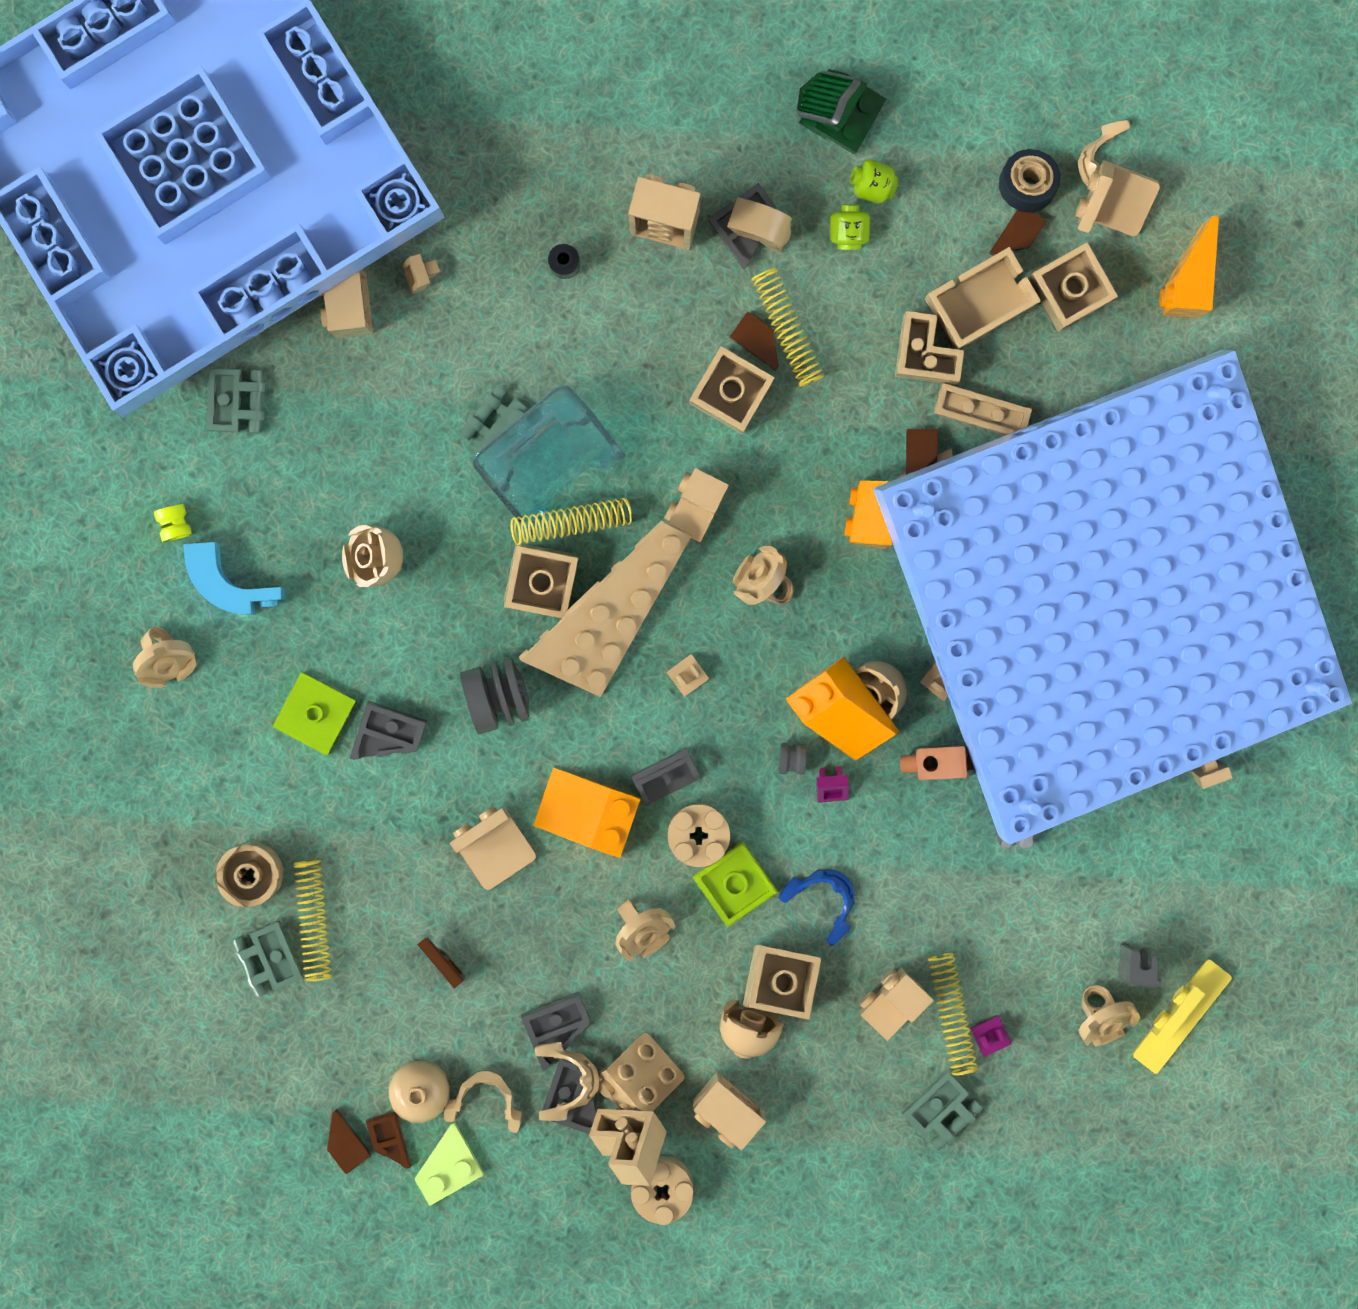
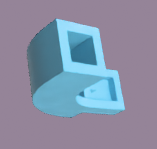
M220 543L183 544L185 565L190 580L198 592L216 607L236 614L256 615L255 602H259V608L278 607L279 600H286L284 587L242 589L231 583L221 566Z

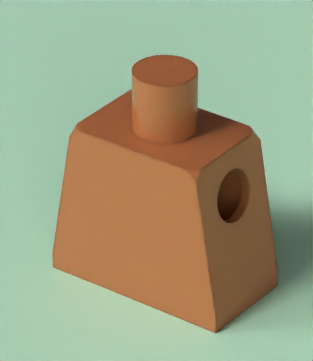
M966 744L920 747L916 749V754L900 756L901 773H918V780L968 778L974 775V766ZM935 757L937 759L938 767L933 768L930 765V758Z

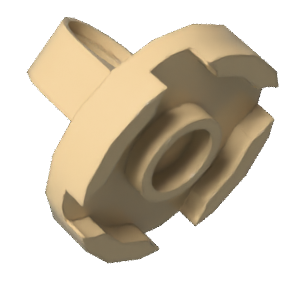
M772 546L758 548L761 553L757 554L754 558L749 554L738 567L733 578V584L737 586L736 591H733L734 595L748 605H755L764 600L775 604L789 602L792 598L794 587L790 579L785 576L787 567L785 556ZM782 583V594L775 598L773 593Z
M157 626L151 627L142 637L141 646L143 651L136 656L133 662V671L139 683L149 688L166 687L165 681L177 678V681L180 682L189 676L196 667L195 653L189 643L173 640L166 630Z
M630 899L617 908V911L626 922L615 941V945L624 959L634 961V956L639 954L643 958L649 957L669 941L668 931L671 928L674 930L675 924L667 911L657 908L638 913Z
M1093 985L1088 987L1083 993L1082 1007L1088 1018L1081 1024L1078 1031L1086 1046H1089L1091 1042H1093L1095 1047L1102 1046L1124 1036L1123 1028L1131 1023L1134 1028L1140 1019V1015L1133 1003L1129 1001L1115 1003L1106 988L1100 985ZM1092 995H1099L1103 997L1105 1004L1101 1007H1093L1087 999Z

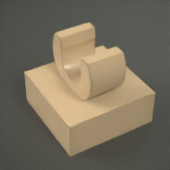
M420 254L408 257L402 264L412 294L425 290L430 284L429 278L435 277L437 273H440L436 260L423 263Z
M692 654L666 672L684 697L709 680V677Z
M935 661L919 683L942 701H945L948 694Z
M1214 760L1192 770L1195 782L1203 789L1232 779L1229 767L1221 760Z

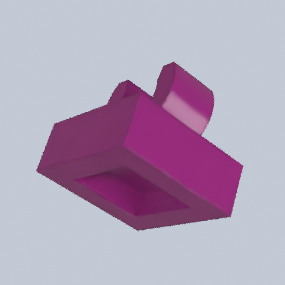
M836 766V776H826L824 767L820 768L819 777H816L818 803L849 800L848 775H843V770L840 766Z
M998 1015L970 1027L983 1057L1012 1044Z

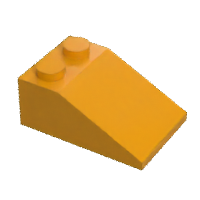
M1213 215L1200 225L1165 284V289L1160 290L1159 307L1164 308L1163 316L1201 318L1212 311L1219 216Z
M859 481L857 487L851 488L849 505L854 506L853 517L846 518L844 536H849L848 543L880 549L892 546L891 536L873 488L890 481Z
M844 656L804 683L786 698V701L807 727L854 760H858L899 733L897 727Z
M553 767L533 826L620 858L641 797Z

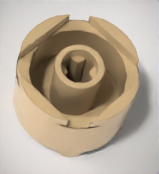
M688 804L679 809L669 823V847L674 856L686 865L692 867L712 865L723 857L729 846L730 830L723 814L709 804ZM696 827H701L702 832L708 833L707 837H703L700 843H697L694 837H690V833H694Z
M248 842L230 849L221 857L216 869L217 886L220 894L231 904L241 907L257 906L272 898L281 887L284 876V868L277 853L269 846L258 842ZM252 868L255 871L253 876L256 879L248 881L245 879L247 872L244 869Z
M659 1156L651 1185H631V1200L639 1215L652 1223L668 1225L686 1214L693 1200V1180L690 1171L683 1162L672 1156ZM665 1184L668 1185L667 1194L664 1192L657 1194L656 1185L663 1187Z

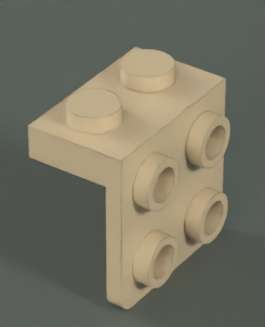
M1103 160L1099 171H1093L1087 185V189L1090 191L1086 200L1081 198L1076 209L1075 216L1079 217L1077 229L1089 233L1095 222L1127 235L1137 236L1160 189L1159 181Z
M495 806L489 808L479 815L481 822L472 828L467 823L453 832L455 839L450 842L456 853L460 852L482 887L486 890H491L533 862L536 858L534 850L504 806L499 810Z
M643 1033L613 1063L598 1072V1091L604 1097L609 1098L615 1104L617 1110L654 1111L684 1080V1074L649 1034Z

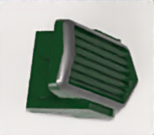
M828 69V71H820L799 89L796 112L801 117L799 124L820 137L828 138L852 154H855L884 105L886 98L866 86L867 83L861 79L851 77L844 72Z

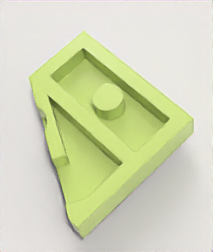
M455 1122L449 1126L415 1177V1181L429 1206L484 1175L482 1168Z

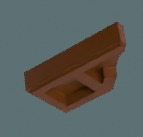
M1017 210L989 254L994 256L1008 247L1012 251L1030 248L1047 220L1034 212L1029 213Z
M747 311L729 338L776 371L779 364L773 329Z
M907 429L906 475L937 462L938 429Z
M425 937L417 944L454 989L464 981L465 975L442 949H438L431 939Z
M338 1109L334 1110L331 1116L327 1151L343 1172L347 1174L370 1157L371 1152Z
M394 1111L366 1119L374 1151L401 1164L406 1169L411 1168V1161L397 1113Z

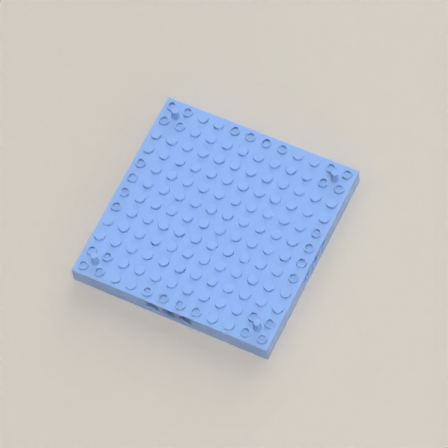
M74 0L0 46V225L112 411L122 418L445 218L310 0Z
M1217 351L873 488L997 833L1009 845L1352 704L1235 351Z

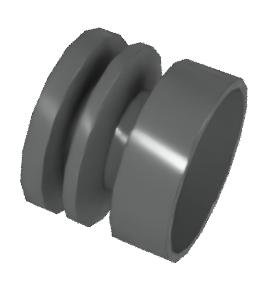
M512 657L504 659L506 674H501L497 662L492 663V678L489 679L486 678L481 667L460 672L465 699L478 735L498 729V714L503 713L508 724L514 725L515 721L512 710L517 709L522 722L530 720L528 693L522 674L516 668Z

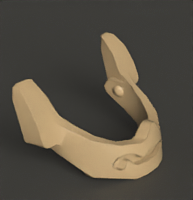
M1129 120L1103 125L1101 127V137L1084 147L1078 159V169L1086 185H1088L1093 171L1098 172L1099 164L1094 161L1096 150L1101 144L1114 140V136L1130 129Z
M561 1042L545 1043L535 1047L536 1056L554 1057L571 1061L582 1072L580 1084L583 1086V1090L580 1096L570 1103L563 1102L557 1104L555 1108L539 1112V1119L542 1121L566 1120L570 1109L586 1105L597 1093L599 1088L597 1068L584 1054L563 1050Z
M490 1071L477 1072L462 1083L456 1099L448 1100L445 1106L444 1120L446 1122H454L457 1112H460V1108L463 1105L462 1099L467 1091L479 1083L496 1085L506 1100L507 1109L504 1112L506 1114L505 1119L508 1120V1130L517 1133L520 1127L522 1112L513 1108L510 1089L501 1076Z

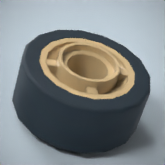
M1034 149L1017 151L1008 158L999 176V190L1002 198L1012 208L1029 213L1040 211L1053 200L1060 186L1061 173L1057 163L1050 155ZM1024 178H1031L1036 184H1029Z

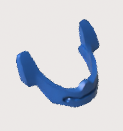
M816 870L804 880L793 877L779 894V899L784 903H787L798 892L800 893L806 889L807 886L819 882L830 883L836 893L842 894L844 900L842 913L836 918V921L833 923L835 927L826 939L830 946L835 945L850 930L846 918L854 905V886L847 876L837 870Z

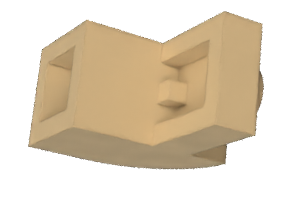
M737 197L727 227L738 236L760 241L768 249L782 253L784 245L789 242L791 236L792 218L772 207Z

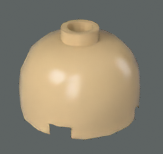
M359 525L350 531L348 536L352 537L349 540V544L343 545L342 564L347 577L354 579L359 587L382 586L393 580L400 572L403 563V549L396 535L390 530L377 525Z
M869 661L855 668L856 674L892 720L906 703L907 685L902 673L895 666L884 661Z
M740 1000L727 1003L723 1008L719 1028L722 1040L735 1055L744 1059L759 1057L769 1053L775 1047L783 1029V1021L781 1023L778 1021L779 1014L738 1006Z
M427 1060L408 1062L403 1064L394 1073L389 1084L388 1098L393 1110L400 1118L411 1123H425L437 1118L445 1110V1106L450 1099L449 1080L446 1073L432 1062Z

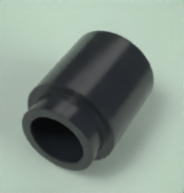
M559 244L552 248L548 256L551 272L560 279L574 277L580 269V258L577 250L568 244ZM569 256L570 260L567 264L562 265L558 262L559 257Z

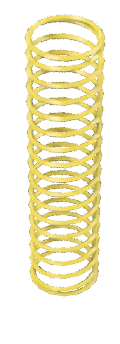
M771 268L754 276L751 279V281H755L753 286H760L756 291L757 293H763L759 299H767L763 302V306H769L765 312H773L768 319H776L772 322L771 325L778 326L774 332H782L780 335H778L777 339L785 340H783L780 345H789L784 349L783 352H791L787 355L786 359L795 358L790 362L789 365H798L792 370V372H800L796 375L795 378H804L798 384L799 387H803L813 381H817L823 378L825 374H821L807 380L808 378L818 374L823 370L820 369L815 372H812L811 374H809V376H800L804 372L819 365V362L808 366L807 369L804 368L796 370L805 363L815 359L817 356H813L802 362L793 363L799 358L813 352V349H811L809 351L802 353L801 355L790 357L795 352L811 344H804L796 348V350H787L796 343L806 339L808 336L797 339L794 342L783 344L787 340L804 332L805 330L802 329L798 332L793 333L792 335L781 337L783 334L801 325L802 323L793 325L788 329L778 330L782 326L799 317L796 316L794 318L787 320L786 322L774 324L778 320L795 312L796 310L794 309L781 316L772 317L777 312L793 304L789 303L785 306H782L779 309L768 311L770 308L777 305L778 303L790 298V296H787L777 302L765 304L774 297L787 291L785 289L779 293H776L773 296L763 297L768 292L784 284L780 283L772 287L771 289L759 291L769 283L781 278V276H778L766 283L756 284L765 277L774 274L778 271L777 268Z
M624 497L620 498L619 501L613 499L612 502L607 500L605 503L602 501L599 504L593 503L592 506L586 504L585 507L582 505L578 508L573 506L571 509L567 507L564 511L558 509L557 512L555 510H552L551 513L546 511L544 514L539 512L537 515L531 514L530 517L524 515L523 518L519 516L513 517L511 520V532L513 540L517 545H521L522 538L528 544L529 537L534 543L536 536L539 541H542L543 535L546 540H549L550 534L555 539L557 533L562 538L564 534L563 528L565 534L569 536L570 527L572 533L576 535L577 527L579 532L583 534L584 526L589 533L591 526L594 531H597L598 525L601 530H604L605 524L609 529L612 523L614 527H618L619 523L621 526H624L625 523L630 525L632 522V511L629 501ZM623 500L626 503L629 510V523H627L625 519V513L623 510ZM614 501H616V502L618 503V504H617V511H616V508H615V506H614V504H613ZM608 502L611 504L610 511L606 505ZM600 504H603V505H604V511H603V512H602V510H601V508H600ZM593 505L597 506V516L593 509ZM587 506L590 507V517L586 510ZM619 506L623 515V524L620 519ZM581 507L584 509V510H583V518H582V515H581V513H580V511H579V508H581ZM612 507L616 515V525L613 519ZM573 509L577 510L576 519L572 512ZM566 510L570 511L569 520L565 513ZM606 510L609 516V526L606 519ZM559 511H562V512H563V519H562V521H561V518H560V516H559V514H558ZM599 511L601 513L603 527L600 524ZM553 512L556 514V526L551 516ZM592 512L595 517L596 529L594 527L592 520ZM585 513L588 518L589 530L586 525ZM545 514L549 515V527L545 518ZM578 514L581 519L582 531L579 526ZM538 515L542 516V528L538 520ZM532 516L535 517V529L531 521ZM525 517L528 518V530L524 522ZM572 517H573L574 524H575V532H574L573 526H572ZM565 518H566L567 525H568V533H567L566 527H565ZM517 519L521 520V529ZM558 519L561 526V534L559 532ZM551 520L554 527V535L552 533ZM544 522L547 528V536L545 533ZM516 523L519 531V541L517 537ZM537 523L540 529V537L538 534ZM530 524H531V527H532V530H533V538H532V535H531ZM523 525H524L525 532H526V539H525V536H524Z
M321 860L294 862L293 865L296 866L293 868H318L294 873V875H307V873L321 870V866L314 865L320 863ZM313 873L314 875L319 876L295 880V883L308 882V880H313L322 877V874ZM314 880V882H320V883L313 884V885H309V886L297 887V888H295V889H296V890L309 889V888H311V887H315V886L321 885V884L323 883V881H321V880ZM315 887L314 889H319V891L296 895V897H321L297 902V904H322L315 907L298 909L297 911H310L323 907L325 903L318 902V900H322L325 896L317 893L323 892L324 889ZM316 909L317 911H323L317 914L298 917L299 919L311 918L314 916H317V918H323L322 920L299 924V926H309L319 923L317 925L323 926L316 929L300 931L299 933H325L318 936L301 938V941L313 939L326 940L320 943L302 945L301 947L306 948L314 947L317 945H320L321 947H327L322 950L302 953V955L315 954L321 952V954H326V956L303 960L302 962H328L321 965L304 967V970L315 968L329 969L319 973L305 974L304 977H307L304 979L305 981H321L331 979L333 977L331 974H324L332 970V968L326 966L330 964L331 961L324 959L329 957L331 954L328 952H323L328 950L330 947L328 945H321L327 943L329 939L320 938L328 934L327 931L321 930L326 928L328 925L320 923L325 921L327 918L325 916H318L326 912V910L324 909ZM316 975H324V976H320V977H325V978L314 979V978H317Z
M945 953L943 954V956L945 957L936 958L937 956H931L927 959V961L930 962L944 959L953 960L940 965L929 966L930 969L945 965L955 966L951 969L942 972L931 973V976L943 973H956L955 975L944 979L932 980L933 983L945 980H958L955 983L946 986L934 987L933 989L939 990L947 987H959L958 989L948 993L936 994L935 997L946 996L949 994H961L960 996L950 1000L936 1002V1004H944L951 1001H962V1003L952 1007L939 1008L938 1011H946L953 1008H963V1010L960 1012L950 1015H941L939 1018H948L955 1015L965 1016L956 1021L943 1022L940 1025L945 1026L957 1022L967 1023L955 1029L949 1028L943 1030V1033L952 1032L959 1029L968 1030L963 1034L956 1036H947L944 1037V1039L949 1040L958 1037H970L969 1039L964 1040L962 1042L946 1044V1047H952L960 1044H971L969 1047H966L964 1049L947 1051V1054H954L962 1051H973L972 1053L966 1056L952 1057L948 1059V1061H956L964 1058H974V1060L964 1064L951 1065L950 1068H958L966 1065H975L967 1067L965 1069L969 1070L959 1073L955 1072H958L962 1069H956L952 1071L951 1074L965 1075L977 1071L979 1068L976 1063H973L977 1058L975 1056H971L975 1053V1050L970 1049L974 1044L972 1042H968L971 1040L972 1036L968 1035V1033L971 1030L966 1027L969 1024V1022L964 1020L968 1016L967 1014L963 1013L966 1010V1008L961 1006L964 1004L965 1001L959 999L963 996V993L957 992L962 988L960 985H956L960 982V979L954 978L959 973L957 971H952L957 967L956 964L952 963L956 960V958L953 957L955 954Z

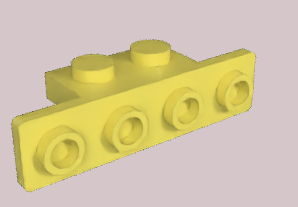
M1206 959L1189 982L1177 990L1172 998L1173 1002L1167 1010H1163L1158 1014L1153 1022L1154 1026L1134 1050L1132 1056L1153 1073L1157 1074L1231 981V975L1210 959Z

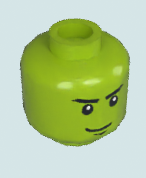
M866 159L861 166L854 167L850 177V184L854 185L855 196L876 204H882L894 196L899 178L895 175L892 166L873 159Z
M842 204L841 210L833 212L830 216V241L837 244V249H862V245L866 244L870 239V215L865 211H860V205Z

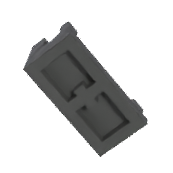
M687 748L631 775V779L646 806L702 779Z
M1121 944L1118 978L1128 985L1160 987L1161 981L1158 979L1159 963L1155 955L1151 956V966L1148 968V953L1144 948L1140 953L1139 950L1132 949L1129 944Z

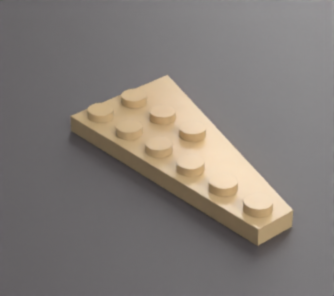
M661 520L635 545L633 552L622 562L618 561L611 568L612 572L601 582H596L563 614V618L550 631L547 629L539 637L540 640L529 651L526 649L519 656L520 660L601 697L691 536L687 532Z

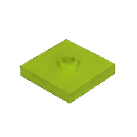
M301 672L272 727L328 756L357 700Z
M743 841L725 852L723 857L717 862L705 866L692 875V878L727 928L778 893V890Z

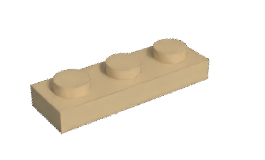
M942 383L933 414L1008 435L1028 426L1032 409Z

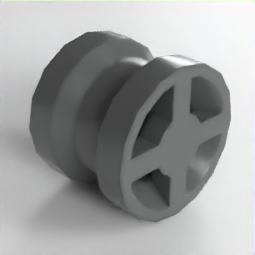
M781 743L779 774L795 771L798 775H805L806 744L790 747L787 743Z

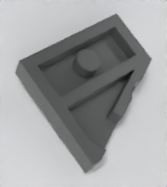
M759 183L739 197L777 209ZM734 200L708 219V222L740 266L745 269L760 241L738 236L727 227L736 200Z
M368 701L350 759L356 760L361 757L376 755L380 757L391 755L392 753L417 752L428 720Z
M579 992L521 1014L534 1050L540 1044L561 1042L563 1050H566L572 1044L573 1039L578 1034H581L590 1024L589 1015ZM537 1056L543 1071L547 1070L555 1059L554 1057Z
M559 1059L543 1110L555 1108L557 1104L563 1102L570 1103L580 1096L583 1090V1086L580 1084L582 1072L571 1061ZM594 1096L586 1105L570 1109L566 1120L551 1122L590 1134L596 1116Z

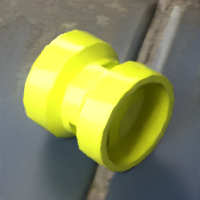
M184 504L154 511L155 519L161 525L160 537L162 542L174 541L192 535L191 527L184 518L186 515Z

